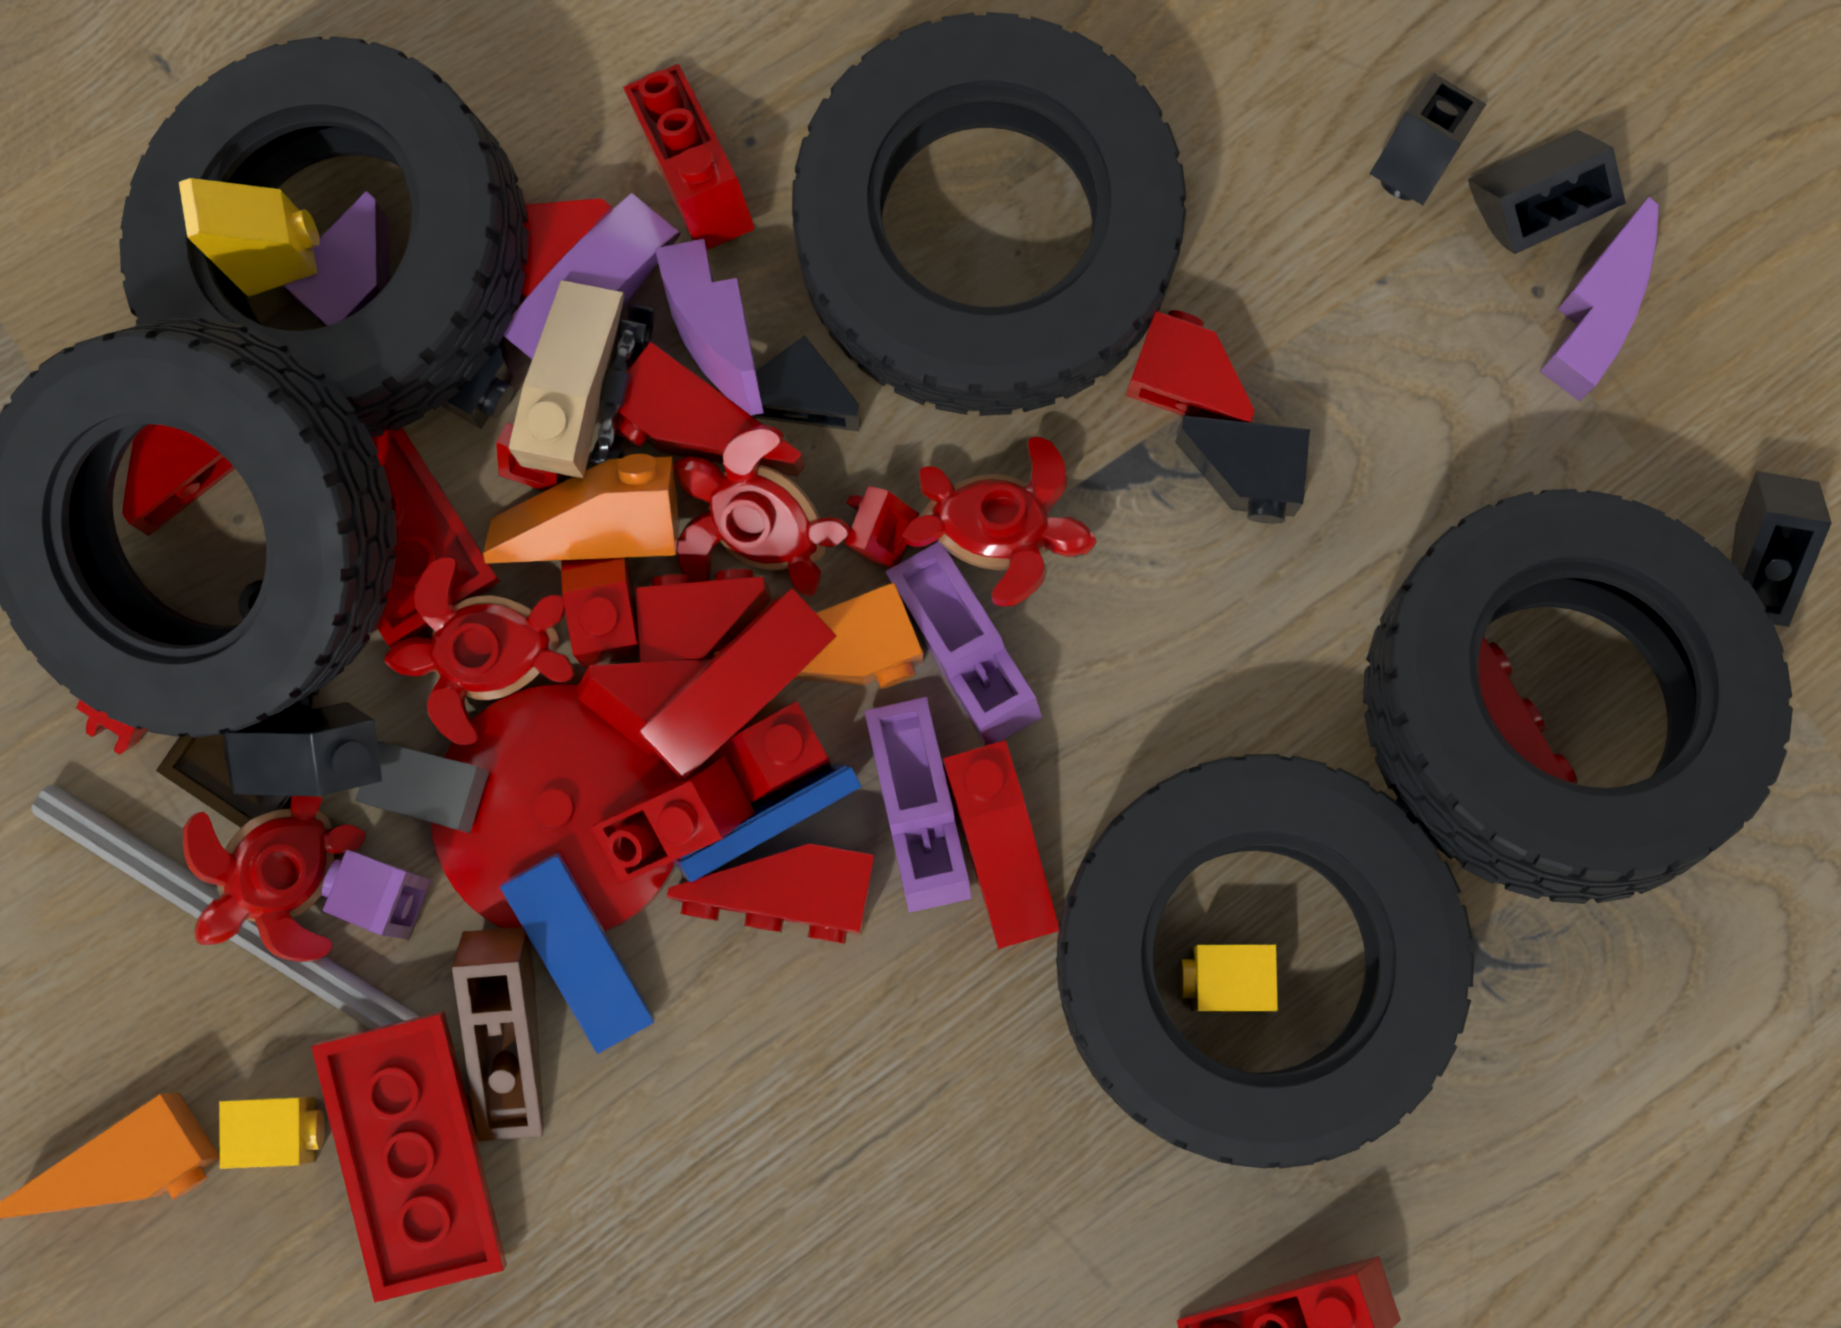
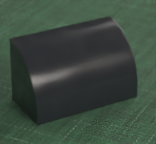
M1578 129L1468 179L1475 203L1488 228L1495 238L1514 254L1626 204L1613 147Z

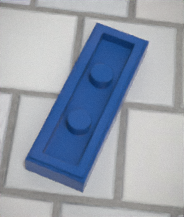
M835 763L755 808V813L723 839L674 861L683 878L693 882L862 786L852 767Z
M560 852L549 856L501 883V891L597 1054L654 1023L655 1016Z

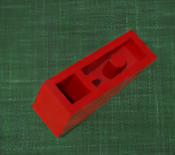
M652 342L647 345L627 371L631 378L625 405L623 408H619L617 415L614 417L616 433L638 449L647 442L661 453L682 457L699 456L710 462L722 464L724 450L733 436L750 427L763 425ZM784 439L780 445L767 453L759 463V465L775 469L784 475L798 477L805 468L802 453Z
M1006 740L943 758V769L998 950L1058 932V921L1026 804Z

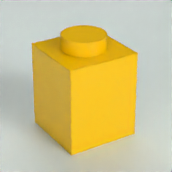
M1195 945L1190 947L1191 959L1180 960L1181 998H1191L1192 1012L1278 1011L1276 945Z
M315 1096L219 1101L220 1169L296 1166L315 1162V1150L322 1149L325 1139L324 1115L322 1110H315Z

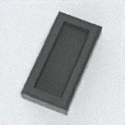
M377 741L382 781L359 787L355 799L356 802L467 833L471 832L489 774L488 770Z

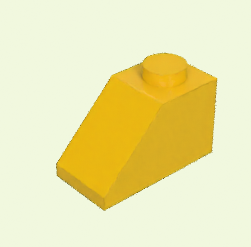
M195 178L179 182L187 237L248 297L318 273L313 248L320 244L316 224L310 213L306 209L299 210L281 189Z

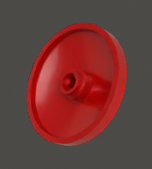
M543 685L513 693L496 701L472 719L479 732V741L469 746L452 743L444 756L446 759L488 770L489 774L470 833L431 823V832L437 857L446 877L461 898L479 915L501 928L522 927L500 889L501 883L557 852H560L605 932L623 925L651 904L668 883L677 867L675 861H672L620 884L590 827L678 776L659 756L647 755L578 699V685Z

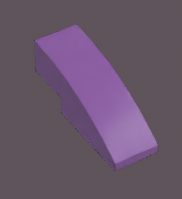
M631 193L580 239L546 275L512 315L513 318L503 336L533 359L561 280L623 292V309L658 264L655 248L673 245L681 235V232Z
M1650 197L1633 214L1557 309L1577 325L1540 372L1578 401L1582 400L1597 385L1619 353L1637 317L1649 282L1657 242L1659 204Z
M704 239L655 248L672 319L686 349L702 372L726 397L750 415L763 413L749 332L737 278L714 282Z
M939 542L885 571L890 582L895 583L909 617L985 746L1000 742L1042 718L1036 696L1005 649L1002 637L949 553Z
M927 697L865 710L909 913L972 899L969 878Z

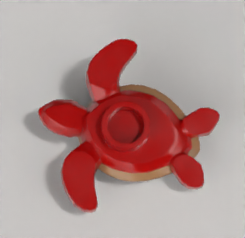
M764 424L750 427L733 436L723 453L725 473H722L719 467L709 460L699 456H686L674 462V472L681 487L691 497L702 499L709 503V510L688 522L678 539L679 563L683 574L690 576L691 583L704 582L710 579L713 550L716 544L721 541L727 552L748 566L768 570L789 569L793 586L800 593L813 596L819 589L821 570L815 564V561L825 554L826 547L838 545L849 535L850 528L842 519L835 517L820 518L805 492L789 477L775 469L759 465L761 459L767 453L783 442L784 435L777 428Z
M1032 437L1028 441L1027 449L1032 467V475L1027 485L1019 479L1000 474L979 475L952 485L949 478L939 468L925 466L919 471L922 494L931 499V501L924 509V516L914 518L903 532L904 541L908 545L921 547L938 540L951 554L971 565L992 570H1007L1004 577L992 591V602L995 605L1003 607L1015 606L1038 590L1044 582L1047 573L1042 556L1048 550L1065 557L1078 558L1087 555L1097 543L1094 534L1083 522L1070 516L1061 518L1051 517L1049 511L1063 495L1067 486L1068 475L1059 451L1051 441L1043 437Z
M441 557L431 562L416 585L414 593L415 609L433 629L431 638L410 637L396 643L387 652L384 662L389 668L404 676H423L435 671L439 679L427 701L428 714L433 724L445 737L455 744L469 746L479 741V732L466 710V696L477 700L502 698L527 685L539 673L552 681L563 683L570 681L575 676V671L567 655L556 652L560 638L553 626L560 623L565 614L562 596L549 595L542 598L533 610L515 601L493 595L471 597L454 606L451 593L458 563L453 557Z
M292 796L290 809L272 811L250 820L236 832L224 849L215 834L209 816L205 812L194 813L188 818L183 827L184 856L191 872L200 880L217 885L220 896L209 903L198 917L194 928L196 942L201 945L223 943L234 937L241 930L245 920L256 922L262 942L277 957L296 962H313L326 956L332 949L333 943L328 938L301 927L292 917L305 912L322 895L323 882L333 863L334 854L345 853L346 850L354 851L361 847L366 839L365 832L349 824H342L332 828L328 817L318 811L323 799L322 796Z

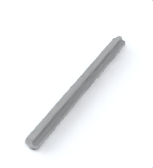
M47 785L34 800L31 811L35 816L198 919L205 907L214 899L220 897L216 886L200 880L191 870L62 788ZM245 920L241 930L234 937L230 938L234 943L369 1029L418 1017L417 1014L326 956L313 962L289 961L275 956L262 942L256 922Z

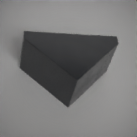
M805 335L756 371L763 413L751 415L752 417L859 432V404Z

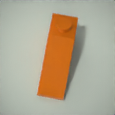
M631 454L622 459H608L586 470L584 478L572 477L492 517L483 551L485 563L676 555L680 518L672 456L652 457L648 454Z
M893 582L817 612L816 614L837 637L793 680L867 685L878 681L880 688L883 689L915 676L916 673L913 666L923 662V652L895 583Z
M179 1092L159 1094L1 1200L0 1219L142 1200L166 1195L167 1193L172 1200H176L205 1182L208 1177L203 1169L219 1159L220 1156Z

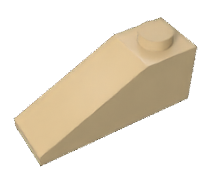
M563 280L560 281L523 384L509 444V450L521 466L584 478L601 402L599 401L605 373L609 368L624 301L623 292Z

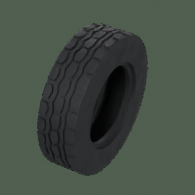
M974 12L945 16L942 17L941 21L935 23L926 21L899 32V37L892 41L887 38L861 56L862 61L857 66L851 65L830 88L831 95L829 99H822L808 125V132L810 133L802 139L795 165L796 177L793 180L792 216L799 262L809 298L821 323L825 324L829 329L831 338L849 359L853 358L858 361V368L882 386L886 384L895 387L894 393L924 405L927 401L936 404L935 409L965 415H967L968 410L979 411V416L1011 415L1012 410L1022 408L1023 412H1028L1055 404V399L1063 396L1065 399H1068L1094 385V379L1100 376L1105 377L1128 356V351L1137 346L1150 327L1154 313L1160 310L1180 254L1186 217V208L1184 206L1186 188L1183 165L1178 163L1176 159L1179 157L1180 152L1170 125L1167 122L1163 123L1161 119L1163 111L1146 86H1139L1136 82V75L1115 55L1111 54L1108 56L1102 51L1103 46L1076 31L1070 33L1063 30V25L1031 16L1030 20L1019 18V14L986 12V15L975 16ZM976 128L1005 129L1041 142L1060 156L1072 169L1080 181L1089 203L1092 218V238L1074 269L1053 288L1032 299L1013 305L999 307L972 306L949 300L929 290L910 275L899 262L890 247L882 225V215L887 195L903 167L919 151L942 137Z
M319 36L289 40L287 44L279 45L277 43L247 54L246 58L240 61L235 60L208 77V81L201 86H196L175 107L176 110L169 118H165L148 143L149 148L145 155L141 156L130 182L131 189L129 196H126L120 227L122 230V238L119 240L121 273L125 276L123 287L130 311L138 318L136 320L137 326L160 320L165 322V320L172 318L203 317L206 322L218 319L244 325L248 328V332L258 330L286 344L289 347V351L300 353L325 374L324 378L330 384L334 383L356 410L354 414L360 423H364L371 438L384 435L386 430L392 429L396 431L424 418V413L431 409L435 411L460 391L459 387L467 380L470 382L491 357L488 354L492 351L494 345H499L513 318L511 313L513 307L518 306L526 277L523 271L524 265L528 263L529 231L524 225L528 221L523 191L518 185H515L518 182V177L506 152L499 147L497 139L447 82H443L442 78L414 57L408 58L402 51L377 42H371L368 45L363 39L331 36L328 40ZM339 156H370L400 166L408 184L412 204L410 237L402 261L385 288L369 304L352 316L327 327L306 331H284L261 325L250 306L247 295L187 237L179 182L195 178L277 189L286 180L306 167Z
M203 317L172 318L165 320V322L162 320L77 342L74 346L64 348L41 363L38 368L39 370L31 372L11 394L10 399L12 401L5 404L0 413L1 608L3 611H6L11 620L9 622L26 649L33 653L37 658L36 661L60 685H64L70 690L72 695L96 711L107 713V717L139 730L148 728L150 733L183 737L187 734L193 738L223 735L229 731L235 732L259 723L269 716L281 712L304 699L312 692L322 688L342 673L344 666L354 661L370 640L368 633L376 630L388 602V598L385 595L392 588L396 556L393 555L394 546L397 545L395 510H392L390 500L393 497L384 465H380L379 458L376 455L379 452L364 423H360L354 414L356 410L334 383L330 384L324 378L325 374L300 353L289 351V347L286 344L258 330L248 332V328L244 325L218 319L206 322ZM149 424L164 425L183 430L214 447L235 467L255 499L266 537V569L259 595L253 607L239 625H211L190 619L174 611L154 596L141 582L123 552L113 514L115 477L126 449L139 432Z
M1577 489L1542 490L1536 495L1533 492H1527L1499 500L1495 507L1488 504L1462 518L1457 524L1458 527L1451 526L1428 548L1426 554L1419 559L1380 618V625L1374 631L1366 658L1370 666H1367L1364 671L1363 703L1368 705V710L1365 712L1364 717L1370 746L1376 749L1377 756L1375 761L1388 789L1393 788L1397 796L1395 801L1408 811L1407 816L1414 824L1418 821L1439 850L1451 860L1455 858L1463 863L1462 868L1491 884L1495 882L1505 885V890L1539 899L1543 896L1549 897L1551 902L1585 904L1590 899H1594L1596 903L1630 898L1635 894L1634 892L1643 894L1676 878L1675 876L1685 873L1711 852L1719 848L1744 827V822H1748L1753 818L1770 794V789L1767 786H1771L1777 781L1787 754L1786 749L1783 747L1790 741L1793 708L1789 706V699L1792 697L1788 663L1784 662L1782 655L1784 649L1772 619H1768L1765 612L1766 607L1748 580L1744 581L1743 577L1738 573L1739 569L1716 546L1712 547L1704 540L1705 537L1678 519L1673 520L1665 516V512L1638 501L1623 500L1622 496L1591 490L1577 492ZM1537 607H1558L1590 615L1610 625L1624 635L1641 652L1651 666L1660 684L1666 704L1667 737L1661 760L1652 776L1640 782L1620 787H1589L1551 776L1524 759L1501 735L1486 708L1482 696L1478 662L1480 646L1486 627L1495 620L1519 610Z
M1245 754L1244 757L1229 756L1200 763L1198 766L1185 769L1145 791L1109 823L1082 860L1064 903L1057 939L1058 991H1060L1061 1006L1068 1029L1077 1046L1076 1049L1101 1088L1132 1119L1170 1144L1217 1162L1263 1169L1276 1167L1282 1169L1314 1165V1163L1322 1160L1329 1161L1360 1149V1146L1368 1141L1374 1142L1400 1124V1119L1406 1113L1411 1114L1432 1091V1084L1436 1077H1442L1458 1047L1454 1044L1457 1034H1463L1471 1000L1467 999L1468 987H1473L1474 952H1469L1468 939L1473 938L1466 905L1460 906L1457 896L1461 892L1447 861L1441 862L1439 855L1436 853L1439 848L1418 821L1413 824L1406 816L1408 811L1385 792L1380 790L1377 793L1372 787H1369L1370 782L1341 768L1334 770L1327 767L1324 762L1298 756L1288 758L1280 756V754ZM1246 851L1270 852L1300 861L1324 876L1343 896L1352 910L1359 926L1365 952V974L1361 996L1350 1021L1340 1035L1322 1052L1301 1064L1284 1070L1263 1073H1250L1233 1069L1209 1058L1195 1048L1176 1028L1167 1014L1159 996L1153 969V948L1157 925L1164 907L1178 885L1201 864L1226 854Z

